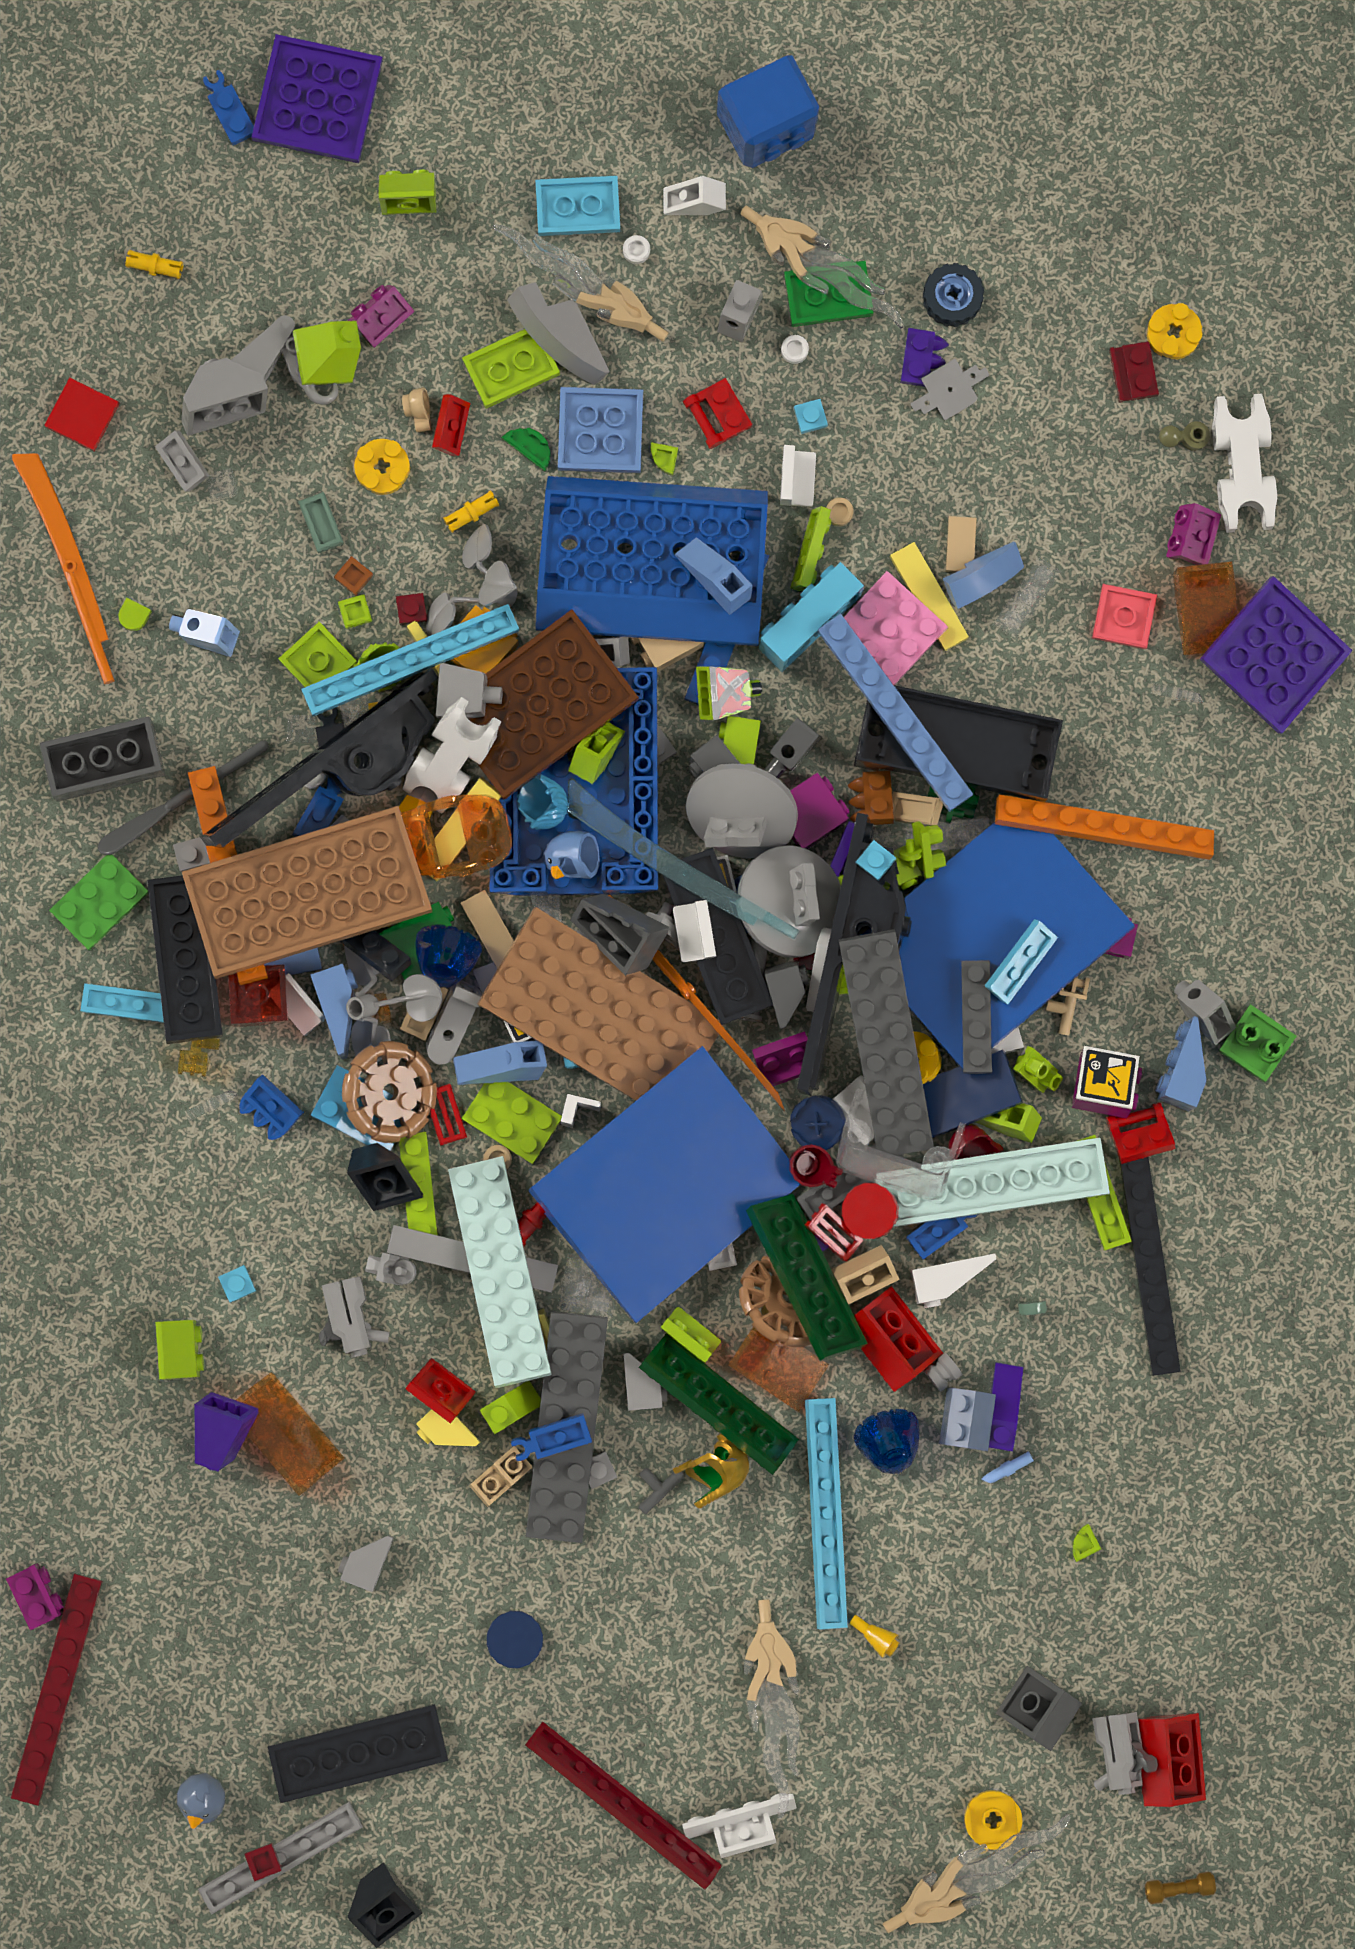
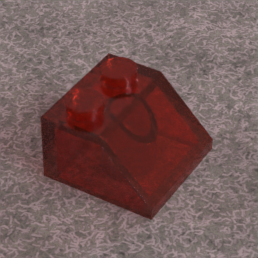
M284 964L266 965L268 978L242 985L239 983L237 973L228 975L230 1017L233 1027L262 1026L288 1021Z

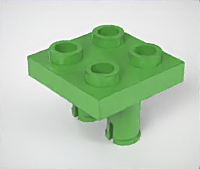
M1250 1004L1236 1023V1028L1228 1035L1218 1052L1265 1083L1297 1036Z

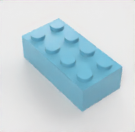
M841 562L836 567L830 565L820 575L821 580L816 586L810 584L800 594L802 598L796 605L790 603L781 612L780 615L782 617L776 624L770 622L761 631L760 634L762 636L760 637L759 650L781 672L820 637V634L817 632L819 628L840 613L843 615L861 597L864 585Z

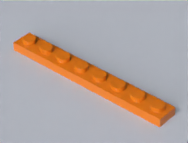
M215 766L188 772L203 834L228 816ZM234 839L224 847L206 846L210 863L237 855ZM265 964L237 972L240 985L268 978Z
M1000 794L996 799L995 824L1208 860L1214 855V830Z

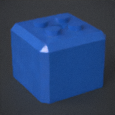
M792 55L784 56L725 85L718 91L717 116L744 166L754 168L766 161L770 162L788 150L801 147L805 142L814 137L819 105Z

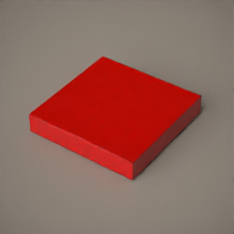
M69 377L44 426L95 452L120 403Z
M432 1358L405 1388L450 1424L476 1393L475 1390Z

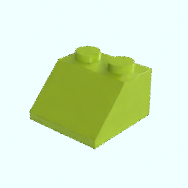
M415 170L410 174H402L400 171H388L385 175H379V202L382 215L436 213V182L434 173H429L428 170Z
M196 1320L155 1322L159 1379L171 1380L200 1377V1371H204L203 1354H198V1343L202 1342L201 1325L196 1326Z

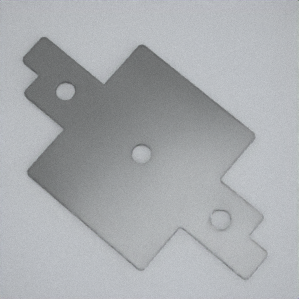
M953 359L921 378L929 393L913 401L910 405L914 411L921 409L923 414L937 407L943 419L947 420L972 405L978 399L971 386L988 377L989 373L985 367L979 370L977 365L963 372L957 360ZM974 373L975 378H971L970 375ZM948 387L952 388V392L948 391ZM925 401H929L928 406L925 405Z

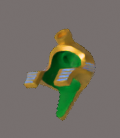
M721 1433L716 1436L718 1442L714 1445V1455L706 1453L673 1468L675 1474L685 1470L689 1477L711 1489L707 1494L694 1502V1505L699 1509L738 1488L749 1472L747 1454L739 1450ZM706 1462L710 1466L703 1467L699 1466V1464Z

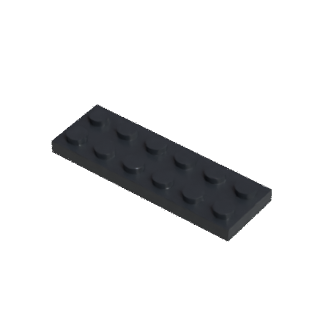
M713 847L660 867L674 906L707 900L716 957L696 960L720 1024L724 1025L773 1006L772 998Z
M183 875L149 879L147 882L166 1043L174 1044L223 1037L217 981L210 966Z
M436 1704L267 1746L280 1803L449 1760Z

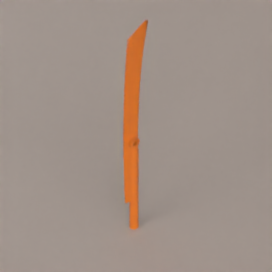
M37 453L12 454V460L35 502L55 548L104 684H110L115 680L101 644L108 640L107 632L86 569L58 497Z
M657 950L652 960L679 989L681 995L686 1000L689 999L766 1088L782 1110L785 1111L776 1089L695 995L696 990L689 982L686 983L663 954Z

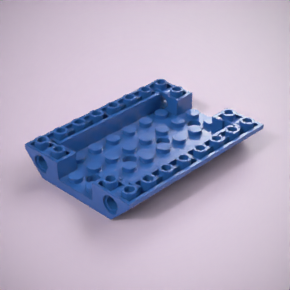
M548 476L545 491L537 590L536 631L545 630L572 609L591 635L758 646L768 491ZM697 537L732 563L752 584L751 599L729 615L674 555L673 550L675 548L685 547ZM567 539H572L577 543V546L572 550H567L561 544ZM622 543H628L633 547V550L630 553L623 554L618 551L617 547ZM732 551H740L743 553L744 558L741 561H733L729 558V554Z
M657 667L617 668L637 694L639 700L609 722L624 730L625 734L605 770L593 784L568 771L571 764L568 760V755L571 751L540 773L559 784L567 795L569 806L567 814H565V818L560 824L550 829H532L530 827L531 823L525 822L526 818L517 806V795L520 794V789L505 800L501 798L490 812V893L517 896L620 895L658 890ZM574 804H579L584 808L583 815L578 819H573L568 814L569 808ZM567 831L591 833L596 838L599 847L600 861L596 874L591 879L566 876L554 879L551 875V870L547 868L544 855L547 844L552 838Z

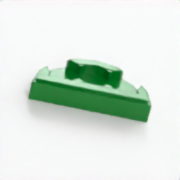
M519 428L510 430L501 437L504 442L546 472L550 464L551 451L547 440L540 432L531 428Z

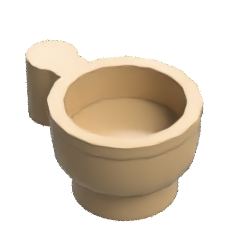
M426 388L414 389L409 394L403 395L402 405L405 416L414 417L416 432L432 430L430 401Z

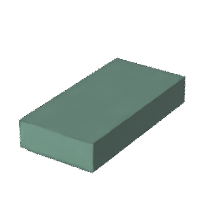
M324 492L298 501L318 554L344 544Z

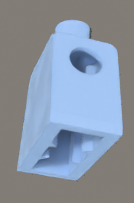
M191 609L186 610L184 617L173 614L169 623V629L178 632L179 636L188 644L229 657L232 656L240 632L224 617Z

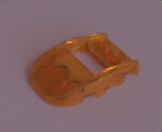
M487 794L451 795L401 812L421 876L433 875V878L471 876L475 872L497 866L510 853L512 835L507 814L501 803L493 796ZM457 806L470 860L440 866L428 812Z

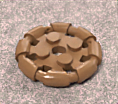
M383 1041L375 1047L370 1045L358 1053L351 1061V1069L348 1074H345L342 1084V1100L346 1102L348 1109L346 1114L353 1126L363 1135L367 1133L371 1136L372 1140L382 1143L400 1142L401 1138L406 1137L409 1139L416 1135L428 1123L429 1119L427 1117L430 1109L435 1108L437 1099V1085L432 1080L431 1073L433 1070L428 1061L417 1050L412 1051L408 1049L407 1044L396 1041ZM378 1057H382L383 1064L377 1065ZM401 1058L407 1060L405 1066L398 1065ZM361 1072L367 1074L364 1083L358 1079ZM420 1076L422 1086L416 1087L413 1078ZM387 1084H390L394 1089V1095L390 1100H387L383 1095V1089ZM361 1097V1101L363 1104V1106L361 1107L358 1106L357 1098ZM416 1104H419L420 1107L417 1113L411 1110ZM373 1116L379 1118L376 1126L372 1124ZM399 1119L401 1127L397 1128L393 1120Z
M768 1255L762 1257L761 1261L755 1260L746 1268L740 1280L743 1286L739 1289V1298L745 1316L749 1315L753 1321L752 1326L761 1335L773 1342L778 1340L783 1342V1346L805 1347L810 1345L811 1343L792 1304L787 1303L783 1298L782 1294H787ZM781 1325L787 1326V1331L780 1329Z

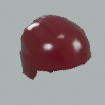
M974 1124L958 1128L952 1135L948 1145L949 1153L954 1160L1004 1151L999 1143L994 1142L983 1129Z
M812 1144L800 1146L792 1153L789 1159V1171L794 1180L807 1187H819L826 1184L834 1189L837 1185V1176L843 1173V1169L834 1166L828 1152L820 1146Z

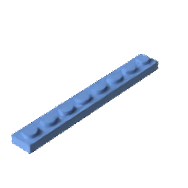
M840 613L819 628L817 632L948 811H952L973 795L971 790Z

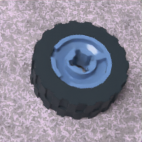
M947 263L940 268H936L933 274H930L927 278L922 297L924 299L923 305L927 309L929 317H932L936 323H941L946 327H959V325H965L971 319L973 320L980 311L984 299V287H982L981 278L976 275L974 270L969 269L968 266L959 265L958 263L948 265ZM951 291L958 294L957 300H954V297L948 296V293Z

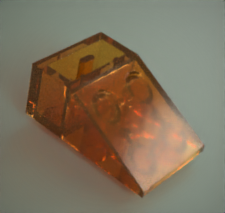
M1232 561L1177 567L1173 573L1183 656L1205 653L1237 616L1236 586Z
M752 1327L727 1366L799 1412L829 1364L825 1361L820 1362L816 1355L804 1347L783 1346V1342L778 1340L773 1342Z

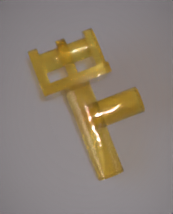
M220 1039L191 1041L190 1051L180 1050L178 1074L190 1072L191 1076L198 1073L202 1074V1077H207L210 1059L208 1053L201 1052L202 1048L219 1050Z

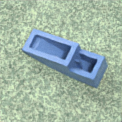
M1012 542L965 563L966 568L943 578L951 603L959 609L1004 584L1022 570L1024 564L1016 543Z

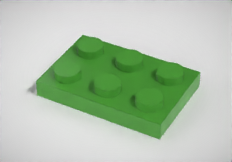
M106 855L49 911L90 951L149 894V891L113 855Z

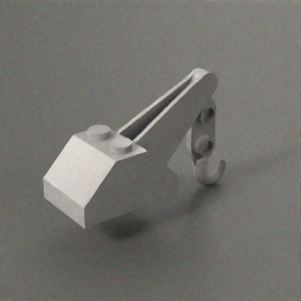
M284 315L280 316L232 360L228 358L220 360L210 359L199 366L183 397L182 424L187 436L264 413L266 411L268 394L266 381L281 355H283L292 379L305 391L312 402L320 405L330 404L338 396V386L336 383H333L331 394L322 396L317 393L315 385H302L293 336L295 322L291 317Z

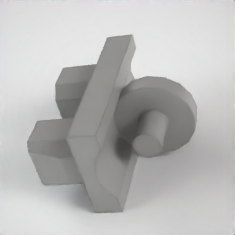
M383 1252L381 1257L372 1255L368 1257L365 1272L377 1274V1281L403 1286V1284L411 1283L416 1277V1267L409 1261V1258Z

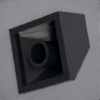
M379 1143L352 1149L347 1174L373 1211L423 1198V1192L396 1154Z
M383 1862L360 1879L347 1917L378 1948L423 1914V1912L397 1876Z

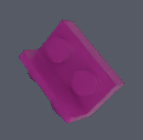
M381 285L371 293L372 299L365 305L361 303L356 306L350 313L352 317L348 319V321H357L358 331L373 348L415 312L398 290L391 285Z
M1196 503L1181 505L1175 514V525L1172 536L1168 540L1166 557L1170 559L1181 558L1197 566L1207 567L1221 514Z
M805 1031L752 1049L756 1067L772 1086L800 1077L808 1040Z
M36 1563L6 1578L30 1631L62 1615L60 1610L64 1608L62 1600L57 1592L52 1593L48 1585L51 1582V1577L45 1566L40 1568L39 1564Z

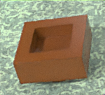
M351 556L334 576V579L353 595L357 596L373 577V573Z

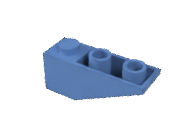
M697 537L675 553L680 562L729 615L751 599L752 584L732 563Z
M538 1041L514 1042L453 1058L458 1085L539 1080L547 1067L543 1044Z

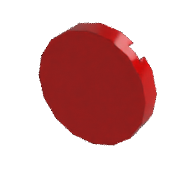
M863 1183L855 1186L846 1195L842 1204V1217L845 1226L854 1235L863 1239H877L887 1235L898 1219L899 1206L895 1196L887 1188L877 1183Z

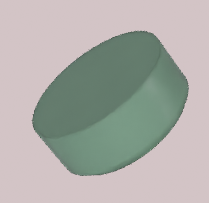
M1046 1301L1018 1303L1019 1314L1034 1315L1046 1313Z

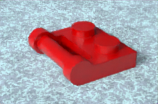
M726 378L683 400L686 409L691 410L707 438L705 442L709 449H713L752 427L750 419ZM706 400L723 432L716 434L699 403Z
M1160 1102L1152 1104L1150 1108L1129 1113L1127 1118L1106 1117L1108 1129L1121 1164L1175 1149V1141ZM1152 1118L1156 1120L1155 1124L1121 1133L1119 1130L1120 1127Z

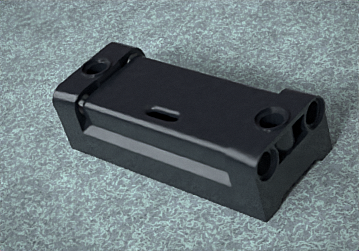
M894 685L968 787L1046 802L1063 720ZM867 700L854 767L878 771L880 768L923 777ZM872 724H877L882 728L883 733L880 736H872L868 732V727ZM1032 759H1043L1046 768L1043 770L1035 769L1032 766Z

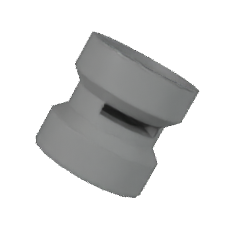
M946 1353L938 1358L936 1366L929 1365L923 1370L939 1392L947 1388L948 1380H957L963 1375Z

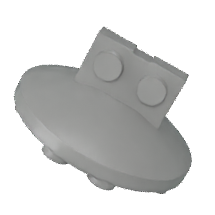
M720 764L705 771L692 784L686 802L688 820L696 834L704 841L705 847H713L722 853L741 858H756L769 849L785 846L792 838L798 820L797 805L789 788L774 775L757 768L753 764Z
M797 846L775 847L758 855L745 869L738 887L739 913L749 934L766 950L784 957L797 958L808 956L816 952L821 930L824 927L832 929L841 885L832 868L814 852Z

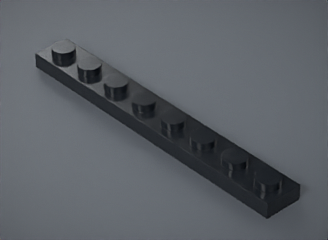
M1145 1157L1124 1164L1120 1162L1151 1375L1181 1372L1149 1158Z

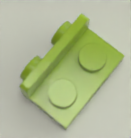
M676 1307L660 1327L703 1363L709 1359L721 1343L718 1337L680 1307Z

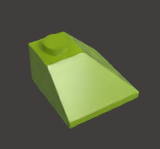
M332 321L293 331L302 385L348 384L353 382L361 350L357 321Z

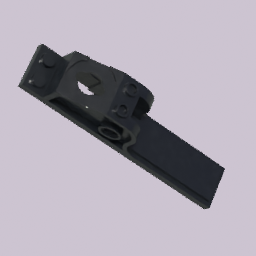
M433 669L415 674L200 836L206 846L224 847L321 773L326 775L338 790L350 796L375 795L385 790L391 791L402 782L400 777L406 774L415 758L412 755L423 735L428 734L435 721L432 714L419 698V695L423 696L435 687L433 682L439 678ZM402 734H407V737L402 740ZM355 755H357L359 758L358 767H356L354 764Z
M857 813L797 1086V1090L804 1095L812 1096L813 1090L818 1091L844 974L839 939L858 936L859 931L865 927L871 928L872 933L895 929L900 951L903 938L909 937L911 930V917H908L905 899L898 885L897 874H899L896 860L879 881L856 864L859 857L872 843L875 828L867 814ZM883 847L895 856L893 848ZM886 881L890 884L889 890L883 887Z

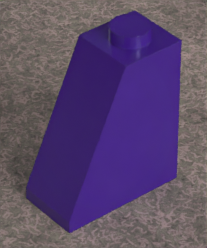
M213 1392L195 1403V1464L218 1472L236 1458L258 1415V1408Z

